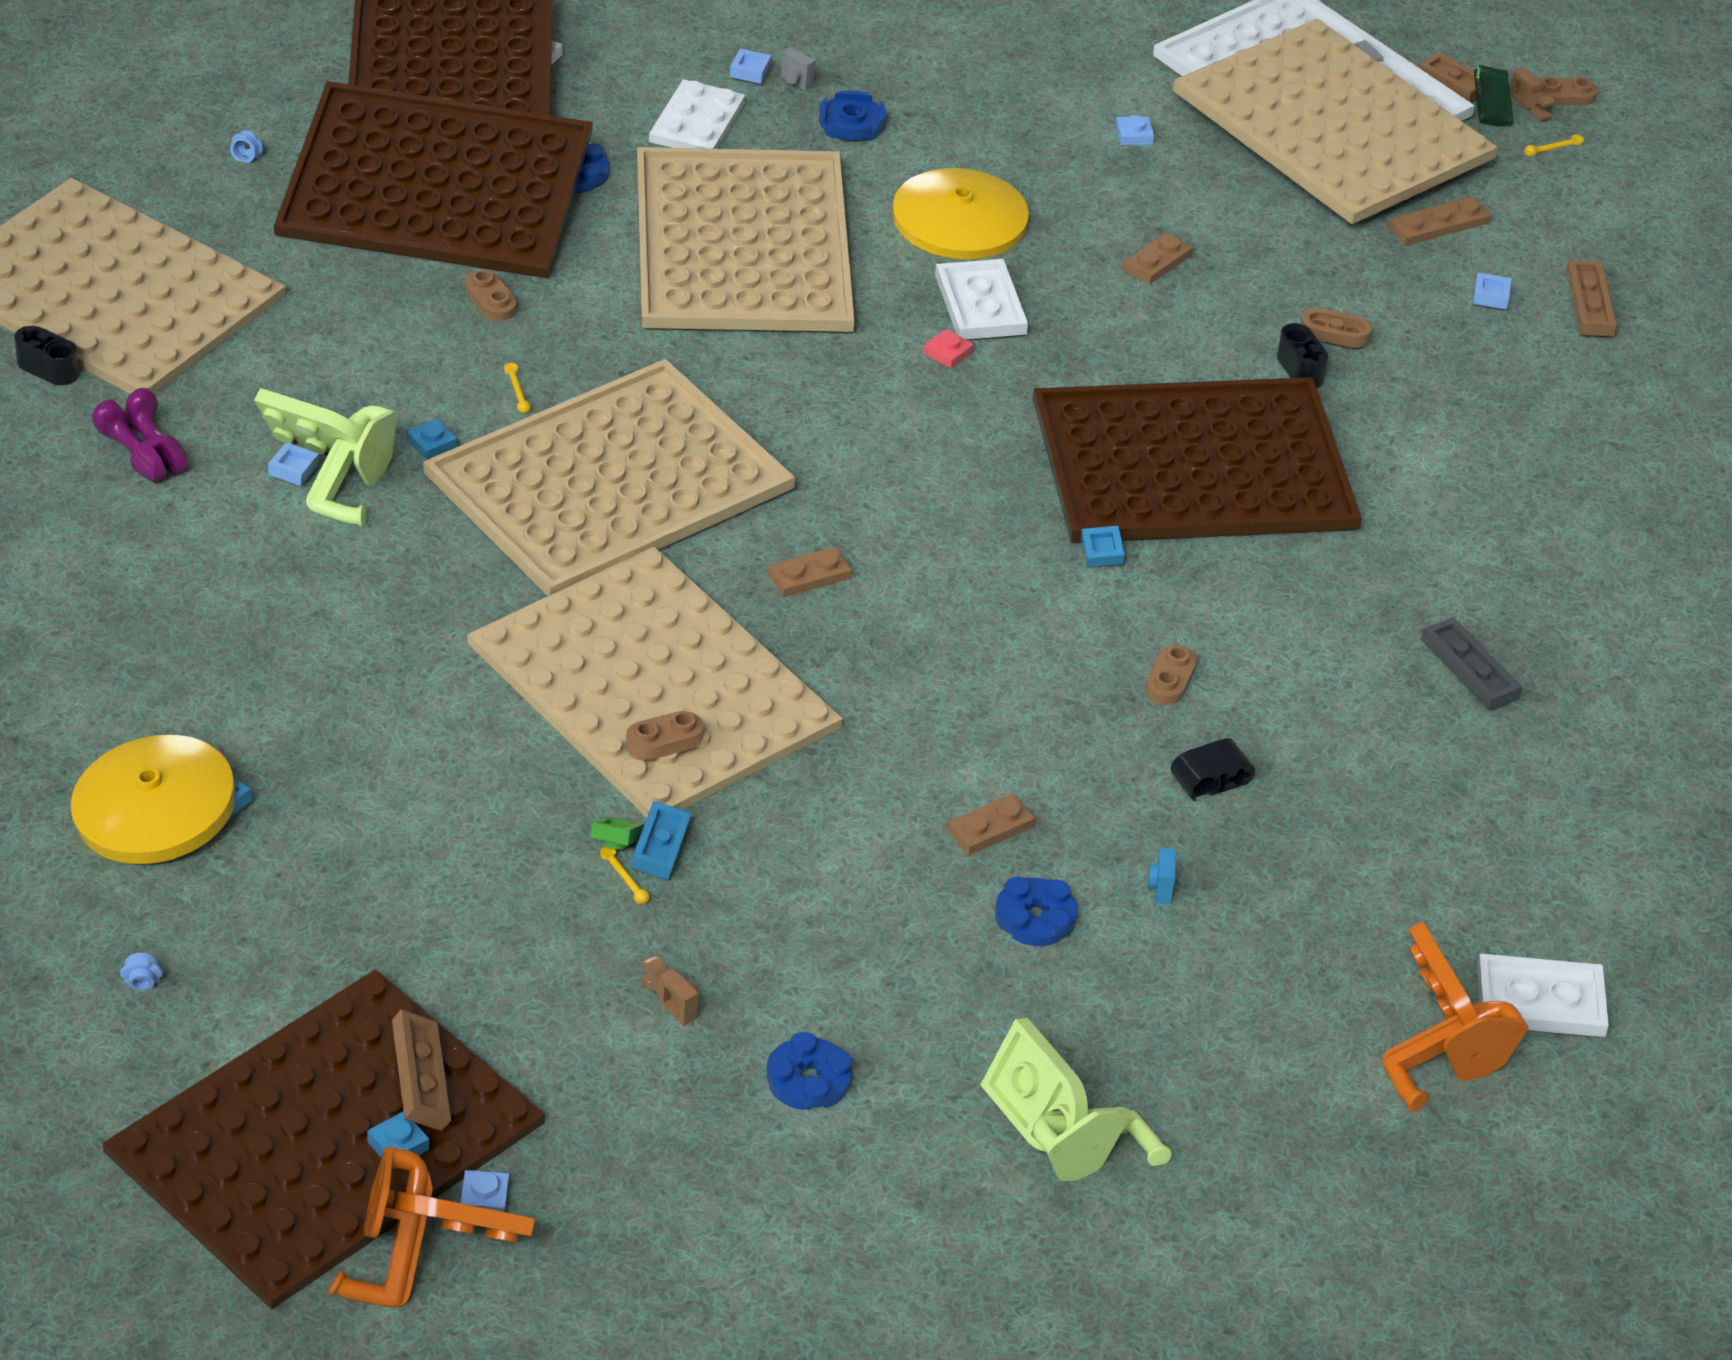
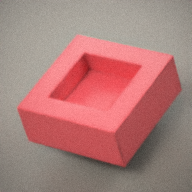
M945 329L924 344L923 353L945 366L953 368L973 353L974 344L956 333Z

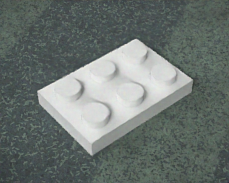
M683 79L650 131L649 142L672 148L718 149L745 104V94L733 92L726 88L721 89L705 85L698 81Z
M1004 259L936 264L935 277L957 335L966 340L1027 335L1028 322Z
M1479 954L1477 962L1479 1003L1505 1001L1513 1004L1527 1023L1528 1030L1606 1037L1609 1024L1603 965Z

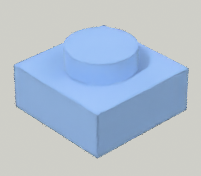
M739 49L730 66V77L761 84L771 66V55Z
M1137 115L1116 117L1115 126L1120 145H1153L1154 134L1149 117Z
M1477 273L1473 304L1507 310L1512 278Z
M286 442L268 463V475L302 486L319 466V453Z
M465 1170L461 1203L505 1212L509 1173Z

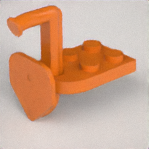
M1423 921L1408 928L1414 941V945L1408 948L1417 966L1421 969L1419 973L1430 993L1434 992L1437 997L1436 1002L1446 1020L1389 1049L1382 1058V1065L1399 1096L1407 1104L1410 1112L1423 1108L1427 1103L1428 1094L1426 1091L1419 1090L1407 1072L1408 1070L1445 1052L1456 1077L1460 1081L1485 1077L1502 1068L1507 1063L1528 1030V1025L1521 1013L1511 1003L1488 1001L1472 1005L1464 988Z
M386 1146L373 1182L364 1224V1236L377 1238L383 1216L398 1219L384 1285L355 1280L345 1276V1272L340 1270L333 1279L328 1289V1294H336L349 1300L388 1308L403 1306L411 1294L427 1216L442 1219L441 1228L473 1234L475 1226L486 1228L484 1237L514 1243L518 1242L519 1235H532L535 1218L432 1198V1184L425 1161L418 1154L409 1150ZM391 1168L410 1171L405 1192L396 1191L395 1193V1190L389 1189Z

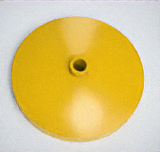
M943 168L927 171L907 180L895 194L892 216L900 234L922 250L948 258L979 259L998 255L1014 247L1026 233L1029 210L1020 192L1006 181L994 175L972 169Z
M180 735L148 736L119 745L95 760L84 771L75 785L71 798V813L81 839L100 856L127 864L159 863L186 855L210 841L224 827L233 812L236 786L232 770L226 758L206 742Z

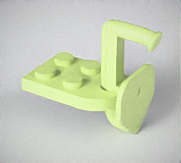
M260 388L254 401L262 414V418L270 427L273 437L283 443L292 444L293 441L302 443L310 451L320 455L329 452L307 495L306 502L308 508L314 513L363 528L367 519L365 506L360 505L358 508L334 502L333 499L353 459L360 476L368 486L373 487L385 473L393 453L397 412L372 405L362 408L347 419L331 410Z
M1028 1018L1015 1019L980 1085L1028 1143L1038 1150L1046 1151L1055 1175L1060 1181H1076L1098 1171L1105 1163L1122 1133L1129 1132L1147 1153V1161L1150 1165L1166 1164L1171 1159L1172 1153L1170 1148L1162 1143L1136 1111L1124 1107L1088 1109L1086 1092L1077 1074Z

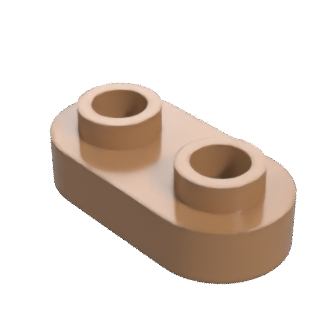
M1548 76L1539 79L1543 84L1542 93L1544 95L1549 94L1555 101L1554 105H1589L1596 100L1598 88L1586 77L1555 78Z
M481 269L466 277L465 292L483 316L494 321H505L516 314V298L496 274Z
M1323 308L1308 309L1304 312L1301 324L1311 329L1319 341L1349 348H1360L1367 345L1372 329L1371 324L1360 316Z
M1180 645L1168 646L1162 649L1147 677L1145 687L1147 696L1152 701L1164 705L1180 701L1195 672L1197 661L1195 654L1188 648Z
M677 711L638 721L627 729L626 749L630 755L641 760L656 759L693 749L702 741L703 722L699 716L688 711Z

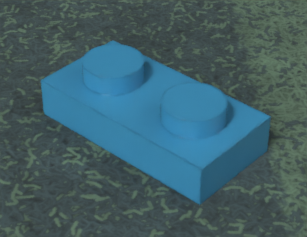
M653 800L630 867L669 880L692 813Z

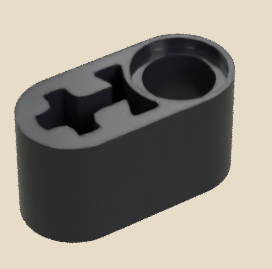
M1299 323L1285 325L1281 329L1277 360L1290 378L1313 377L1316 388L1321 387L1324 383L1328 362L1327 351L1307 326Z
M25 326L16 331L14 335L16 359L20 369L54 385H69L78 379L79 369L75 343L39 326Z
M1224 738L1187 750L1175 758L1170 768L1172 775L1193 801H1197L1196 797L1208 793L1212 796L1247 785L1255 774V768L1234 740L1230 738Z

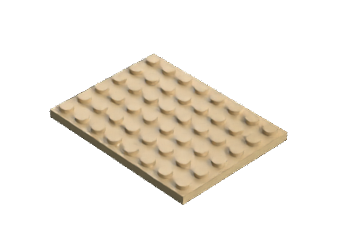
M1319 19L1310 21L1174 79L1172 91L1351 224L1495 159L1498 147L1483 135L1473 130L1459 118L1442 108L1438 103L1428 98L1414 86L1407 83Z
M637 147L641 328L854 332V309L840 151Z
M72 177L0 226V325L14 333L25 326H39L72 341L77 347L78 367L129 394L139 388H148L155 393L286 295L285 285Z
M666 359L423 461V473L547 596L651 547H655L658 550L795 488V476Z
M655 547L620 561L467 634V643L646 818L653 800L683 810L842 727L843 718ZM677 711H688L699 716L703 722L702 741L693 749L651 760L637 759L630 755L626 749L627 729L638 721Z

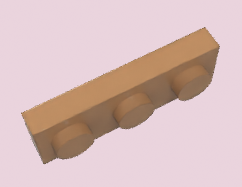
M1472 196L1390 218L1387 227L1404 246L1489 224L1491 214Z
M1568 260L1566 274L1579 334L1614 337L1617 325L1602 262Z
M401 1009L392 1019L404 1117L415 1123L442 1131L451 1122L438 1023Z

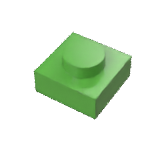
M605 816L592 822L590 838L603 840L604 847L624 850L627 849V846L639 841L644 824Z

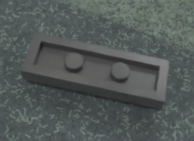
M1454 617L1423 628L1421 640L1488 710L1520 698L1522 686Z

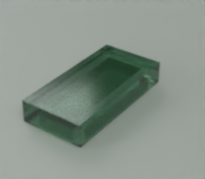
M1478 65L1474 70L1479 123L1497 127H1511L1514 123L1508 71Z

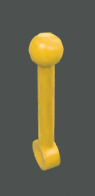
M1572 135L1569 140L1537 147L1528 145L1524 149V153L1532 157L1537 153L1573 144L1582 145L1584 138L1580 135Z
M507 363L504 366V372L509 374L519 402L517 410L521 413H528L531 411V404L525 400L516 374L518 373V365Z
M602 847L600 850L601 858L608 860L634 893V901L637 904H646L650 898L648 891L640 889L616 858V849Z

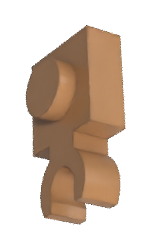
M1526 67L1514 69L1509 94L1526 111L1531 110L1537 121L1551 119L1552 115L1546 110V107L1554 105L1555 101L1549 94L1544 95L1542 93L1543 84Z
M656 955L641 962V966L648 972L641 976V982L648 990L655 991L658 994V1001L683 1026L696 1020L699 993L695 985L690 980H685L674 968L667 970L664 962Z

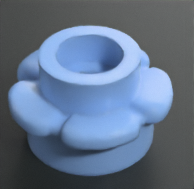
M243 130L241 134L237 133L233 136L230 152L235 160L249 163L255 158L260 159V154L263 152V144L256 137L255 133Z
M135 953L128 956L125 960V966L120 970L121 978L134 990L151 989L154 983L160 982V977L163 975V970L159 966V960L149 953Z

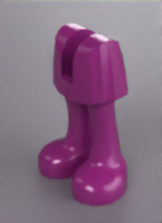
M139 388L133 391L126 400L125 412L115 400L111 399L101 402L92 413L94 426L104 436L120 442L132 454L130 458L131 467L137 473L156 483L166 478L164 465L173 476L181 474L188 469L187 459L179 442L171 437V435H164L153 422L158 408V400L151 390ZM129 426L133 430L137 431L145 439V441L141 442L136 437V435L131 431Z

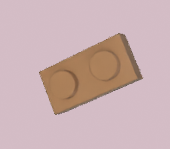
M1437 52L1419 64L1421 70L1469 102L1488 91L1490 79L1441 52Z
M1166 232L1123 262L1122 270L1150 285L1191 257L1193 247Z
M836 547L767 566V575L783 598L851 579L852 569Z
M1010 794L948 821L946 831L968 855H971L1033 828L1036 818L1014 794Z

